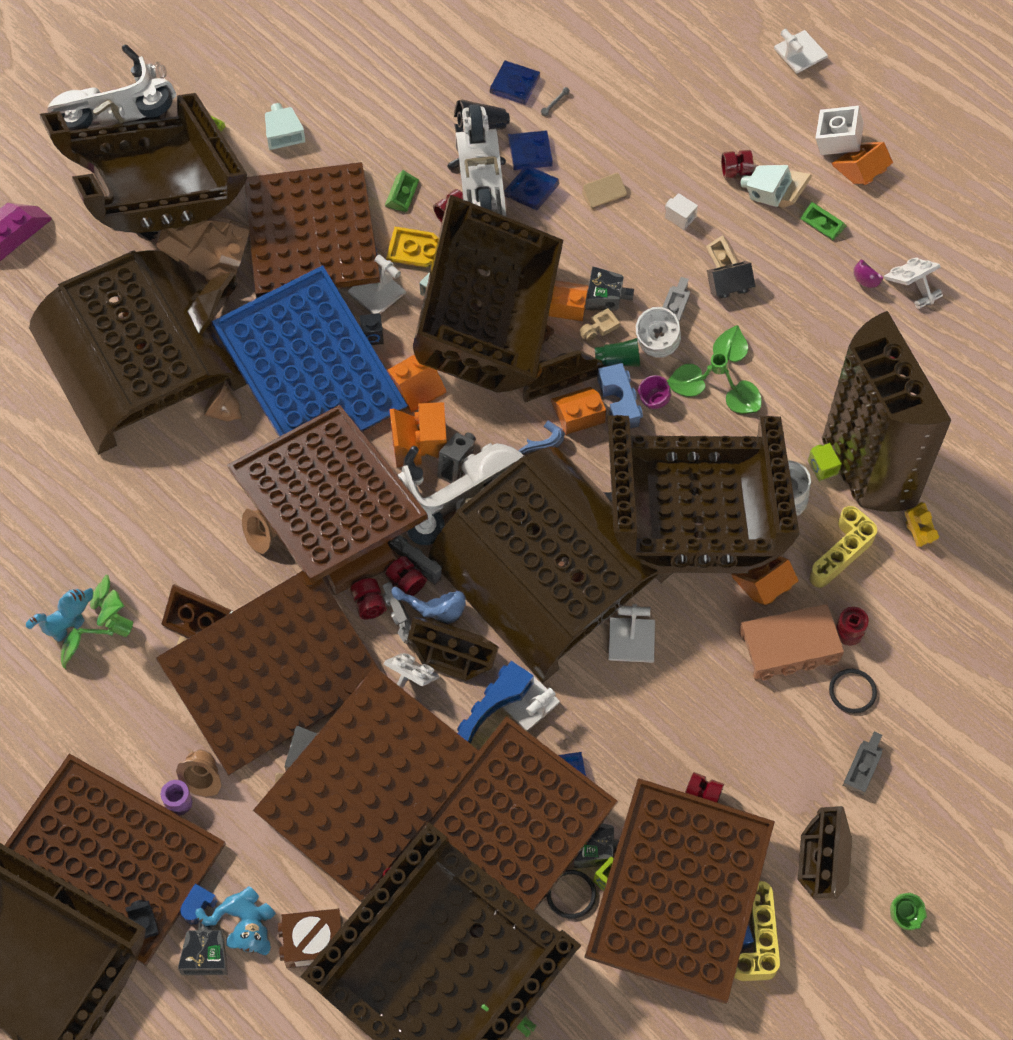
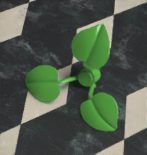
M738 325L726 330L716 339L713 345L714 354L711 357V365L707 366L704 375H702V371L697 365L685 364L676 369L667 380L671 390L686 397H694L705 390L703 379H706L711 371L718 375L725 374L730 387L733 389L726 395V404L730 410L735 413L746 414L758 412L761 408V395L758 388L746 380L740 381L735 386L729 374L728 360L738 362L748 352L747 341Z
M107 574L96 586L93 598L90 601V608L93 610L98 606L102 608L97 619V625L102 626L105 624L108 630L82 628L78 630L73 628L65 638L61 648V664L65 669L66 664L79 646L81 634L95 633L112 636L116 633L127 637L132 630L133 621L117 614L124 607L118 592L112 590L108 594L110 578Z

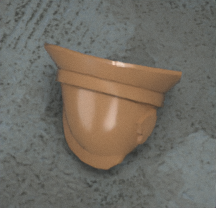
M223 381L209 399L205 407L204 416L230 422L235 419H241L242 413L238 400L231 393V390L227 388L225 381Z
M249 508L245 510L242 515V527L247 543L254 551L265 554L270 548L271 541L277 535L258 510L254 511Z
M199 749L190 752L185 761L179 762L176 769L178 780L184 782L190 792L204 797L218 794L222 783L215 759L211 753Z

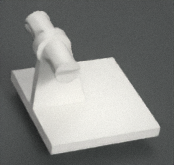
M787 29L782 30L780 35L785 41L774 46L775 51L796 74L828 57L826 52L805 30L796 35H791Z
M379 254L376 256L375 262L382 267V270L379 268L381 283L353 286L348 290V293L372 314H381L406 294V291L393 280V277L397 279L400 276V271L393 266L394 264L390 260L387 261Z
M912 258L907 261V264L895 267L890 270V273L884 275L885 280L904 285L916 282L923 298L914 302L917 309L925 305H931L936 299L943 297L940 289L930 293L926 275L941 268L938 263Z
M637 604L622 606L618 609V615H631V619L610 618L609 660L654 663L655 620L636 619V616L650 617V607H637Z
M406 653L394 656L384 662L385 666L401 674L397 685L402 689L408 679L420 686H424L437 680L440 676L434 672L431 666L419 664L413 656Z
M535 677V683L521 701L503 707L527 732L560 703L555 697V692L551 688L547 689Z

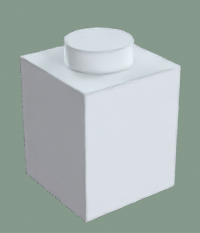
M678 193L666 203L665 218L685 230L696 218L698 205Z

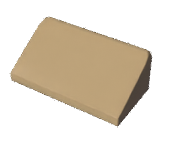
M790 171L792 182L779 203L780 208L793 205L811 180V174Z
M619 173L583 185L582 194L591 209L627 196Z
M723 235L706 246L716 267L739 262L730 242Z

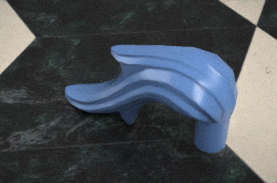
M548 420L544 428L552 432L551 436L542 441L527 439L528 444L518 451L524 455L542 448L559 447L564 441L565 432L562 428Z

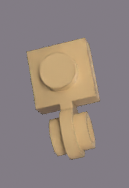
M607 308L591 317L590 322L593 325L585 324L580 329V336L584 340L591 341L596 337V331L604 336L619 328L620 322Z

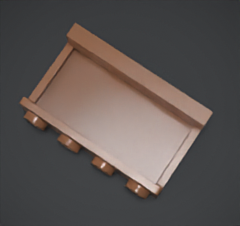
M828 604L741 622L739 633L741 640L745 639L754 667L753 676L755 680H768L773 678L774 675L779 674L791 675L801 669L809 671L824 664L832 666L841 660L844 653Z

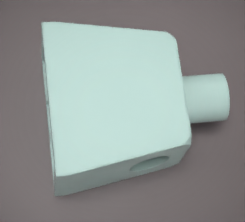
M280 103L273 104L271 111L265 113L269 150L305 142L303 126L293 108H283Z
M788 165L758 166L752 176H742L741 187L747 188L752 200L778 207L792 182V176Z

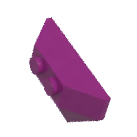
M8 202L1 207L0 261L49 223L52 217L40 207Z

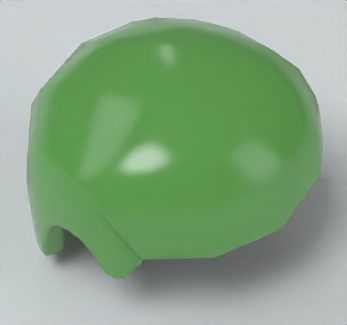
M913 893L899 894L894 898L890 906L891 919L896 926L904 930L919 929L927 917L925 903L919 896Z

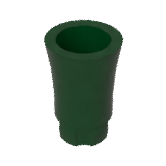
M637 338L594 348L595 358L602 361L603 367L623 363V366L640 367Z

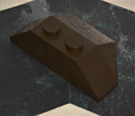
M233 272L215 277L207 285L202 283L189 301L192 305L188 313L199 334L202 335L238 286Z
M581 350L562 353L550 360H542L538 364L536 378L524 386L523 400L528 402L593 379L598 376V369L603 368V363L601 360Z
M418 617L413 618L407 637L422 664L429 665L438 672L464 681L492 669L499 646L481 635L447 623Z
M843 806L820 807L817 815L801 834L797 880L814 900L838 899L849 885L852 835Z

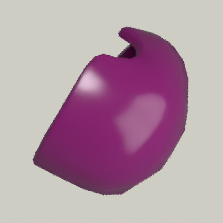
M862 259L855 265L853 270L856 281L866 288L877 287L884 278Z
M658 375L648 376L638 387L640 399L644 406L649 409L663 408L670 401L672 395L671 388L664 377Z

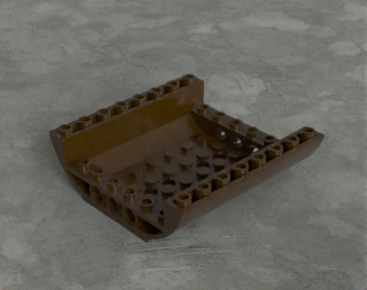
M133 250L59 283L58 287L49 293L39 304L30 321L29 329L98 455L117 446L114 432L225 380L232 391L247 385L214 329L212 322L202 335L198 333L188 313L192 305L189 301L197 292V289L180 261L177 262L163 251L145 250L136 252ZM112 297L120 298L115 303L109 302ZM122 312L129 313V315L125 318L118 317V315ZM138 344H147L144 349L136 348ZM149 359L156 360L153 365L145 364Z
M607 415L614 535L622 549L634 560L645 566L657 569V573H748L749 570L763 566L784 554L799 536L800 532L781 416H759L757 436H631L629 416Z
M558 447L542 448L521 457L456 510L455 515L447 522L434 541L428 557L440 565L442 568L441 573L457 591L464 593L467 602L542 684L559 670L558 660L645 586L655 578L662 583L673 574L657 573V569L645 566L634 560L622 549L614 535L612 501ZM517 511H523L525 516L521 520H516L513 518V514ZM532 526L540 529L536 535H530L527 531ZM561 557H566L569 559V563L562 567L557 564V560ZM575 573H582L584 575V579L581 582H574L571 578Z
M428 822L300 977L373 1040H507L581 947V944L564 930L559 932L451 845L447 836ZM475 925H480L484 928V933L479 938H474L470 934L471 928ZM459 944L468 946V953L464 957H458L455 954V948ZM430 982L437 985L436 993L432 996L425 995L424 986ZM412 1002L421 1004V1011L417 1015H410L408 1013V1006ZM483 1004L489 1008L487 1012L481 1008Z

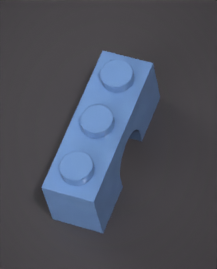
M623 363L599 368L597 381L603 397L614 395L621 399L619 402L610 404L609 415L629 416L630 429L639 427L640 418H643L641 406H637L635 401L637 400L636 391L630 387L629 371H625Z

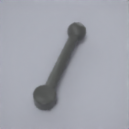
M563 88L562 93L547 108H542L541 115L547 116L549 110L564 95L570 93L569 88Z

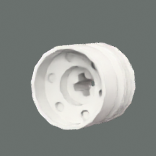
M652 307L644 311L638 318L636 335L641 349L647 355L655 358L666 357L678 348L681 341L679 321L673 312L663 307ZM655 333H663V337L659 336L656 338Z
M788 460L798 516L807 507L811 477L806 467L798 462Z

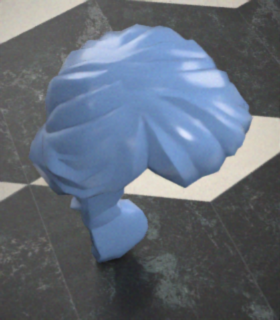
M396 586L391 591L395 599L408 602L423 617H431L447 624L457 621L462 616L464 606L466 605L464 593L460 591L444 594L440 598H435L428 602L420 601L414 596L405 594Z

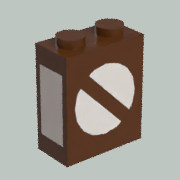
M340 908L281 914L282 922L278 923V936L283 937V946H279L280 961H284L286 968L309 966L342 927Z

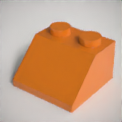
M861 142L860 151L847 152L835 160L832 165L853 184L867 185L874 180L873 178L876 175L887 171V167L893 161L884 142Z
M555 280L548 316L583 322L589 285Z
M415 355L387 370L411 413L419 409L418 404L429 403L446 393V388L438 371L419 364Z
M592 387L551 398V403L565 435L605 423L606 408L599 393Z
M444 402L418 404L419 412H415V425L420 427V431H415L416 444L421 445V452L439 459V452L447 443Z
M390 409L396 467H403L404 458L412 446H417L419 449L413 461L415 465H421V456H425V453L421 452V445L416 444L415 431H420V427L415 425V416L396 409Z
M781 556L763 566L749 570L748 573L731 574L732 578L753 601L763 605L772 603L777 596L789 591L799 581L789 559Z

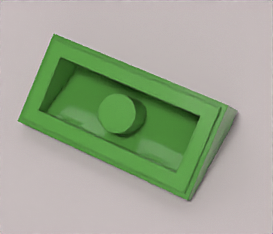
M402 170L394 180L385 206L407 212L419 179Z
M811 202L800 218L832 240L847 226L844 222Z

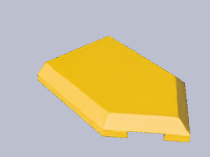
M394 226L386 260L427 267L433 262L438 237L433 232Z

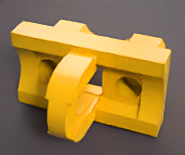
M920 502L916 507L904 511L907 518L905 522L907 529L911 530L916 546L921 547L939 538L938 532L935 530L931 520L932 515L928 511L925 502ZM918 523L925 526L920 529Z

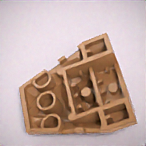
M211 217L197 224L161 230L156 247L177 262L182 260L190 266V271L193 273L198 271L206 277L205 281L209 282L215 277L233 272L236 276L250 229L249 225L230 218Z

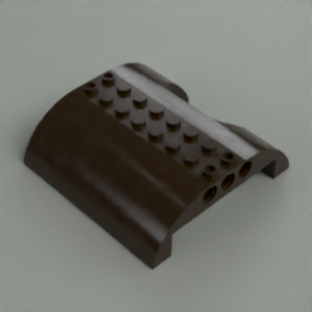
M197 93L177 95V116L81 130L70 131L60 111L40 114V119L50 139L61 154L92 172V174L72 176V182L84 205L93 217L114 230L132 233L157 232L163 229H176L205 221L229 206L237 197L247 179L246 171ZM93 173H94V174L96 175V177L99 179V181H100V183H101V185H102L104 191H105L106 194H107V197H104V194H103V192H102V190H101V188H100L98 182L96 181V179H95Z
M1 843L0 1029L8 1033L13 1040H91L118 999L135 967L143 946L146 929Z

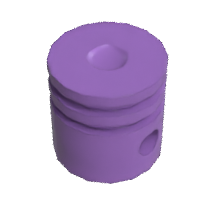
M171 780L164 784L160 795L165 808L179 816L187 813L192 807L193 802L187 785L180 780Z

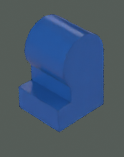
M195 884L181 906V914L184 920L191 925L198 924L199 920L195 914L198 908L205 910L207 906L214 908L218 899L213 893Z

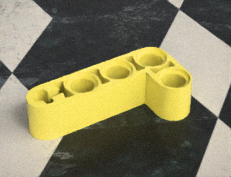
M855 506L845 507L838 522L839 528L846 535L818 559L812 567L809 579L815 587L821 588L829 584L874 542L877 534L876 524ZM862 532H867L869 536L864 535ZM847 545H851L855 549H850L847 547ZM832 559H838L840 562H834Z
M759 881L750 915L754 953L740 954L738 963H745L749 967V970L746 972L739 970L738 967L736 968L734 978L740 981L770 980L775 977L780 966L773 890L764 881ZM757 892H761V895L764 896L762 905H759L761 901L760 895ZM763 914L767 916L769 921L762 923L757 919V915ZM767 938L771 942V946L765 947L761 945L759 939ZM769 962L773 965L774 969L767 971L762 967L761 963Z

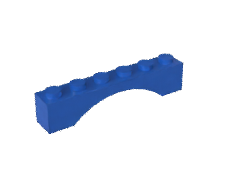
M513 661L508 666L504 665L498 673L499 678L494 684L490 683L486 688L482 701H477L472 707L470 717L460 723L457 728L458 734L471 744L479 727L489 716L497 710L511 703L521 701L535 683L534 675Z

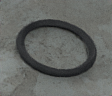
M852 668L841 670L835 674L829 685V694L833 703L841 710L848 713H861L871 708L877 698V688L875 682L867 673ZM847 673H855L866 678L872 687V698L869 703L857 709L848 708L839 703L834 694V684L839 677Z
M566 870L562 876L577 875L589 884L592 893L589 905L579 913L568 914L560 911L554 905L551 898V890L546 898L550 908L557 915L563 918L576 919L586 915L593 908L597 897L596 888L591 878L585 873L578 870Z

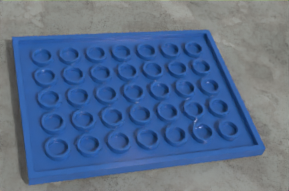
M323 265L212 321L214 329L278 437L338 405L344 409L361 432L389 418L390 409L402 411L408 406Z

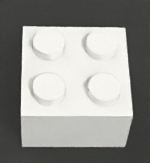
M859 106L820 110L816 142L821 155L860 151L864 121Z

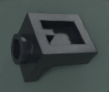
M138 900L125 908L129 919L146 929L144 939L159 935L153 907L149 901Z

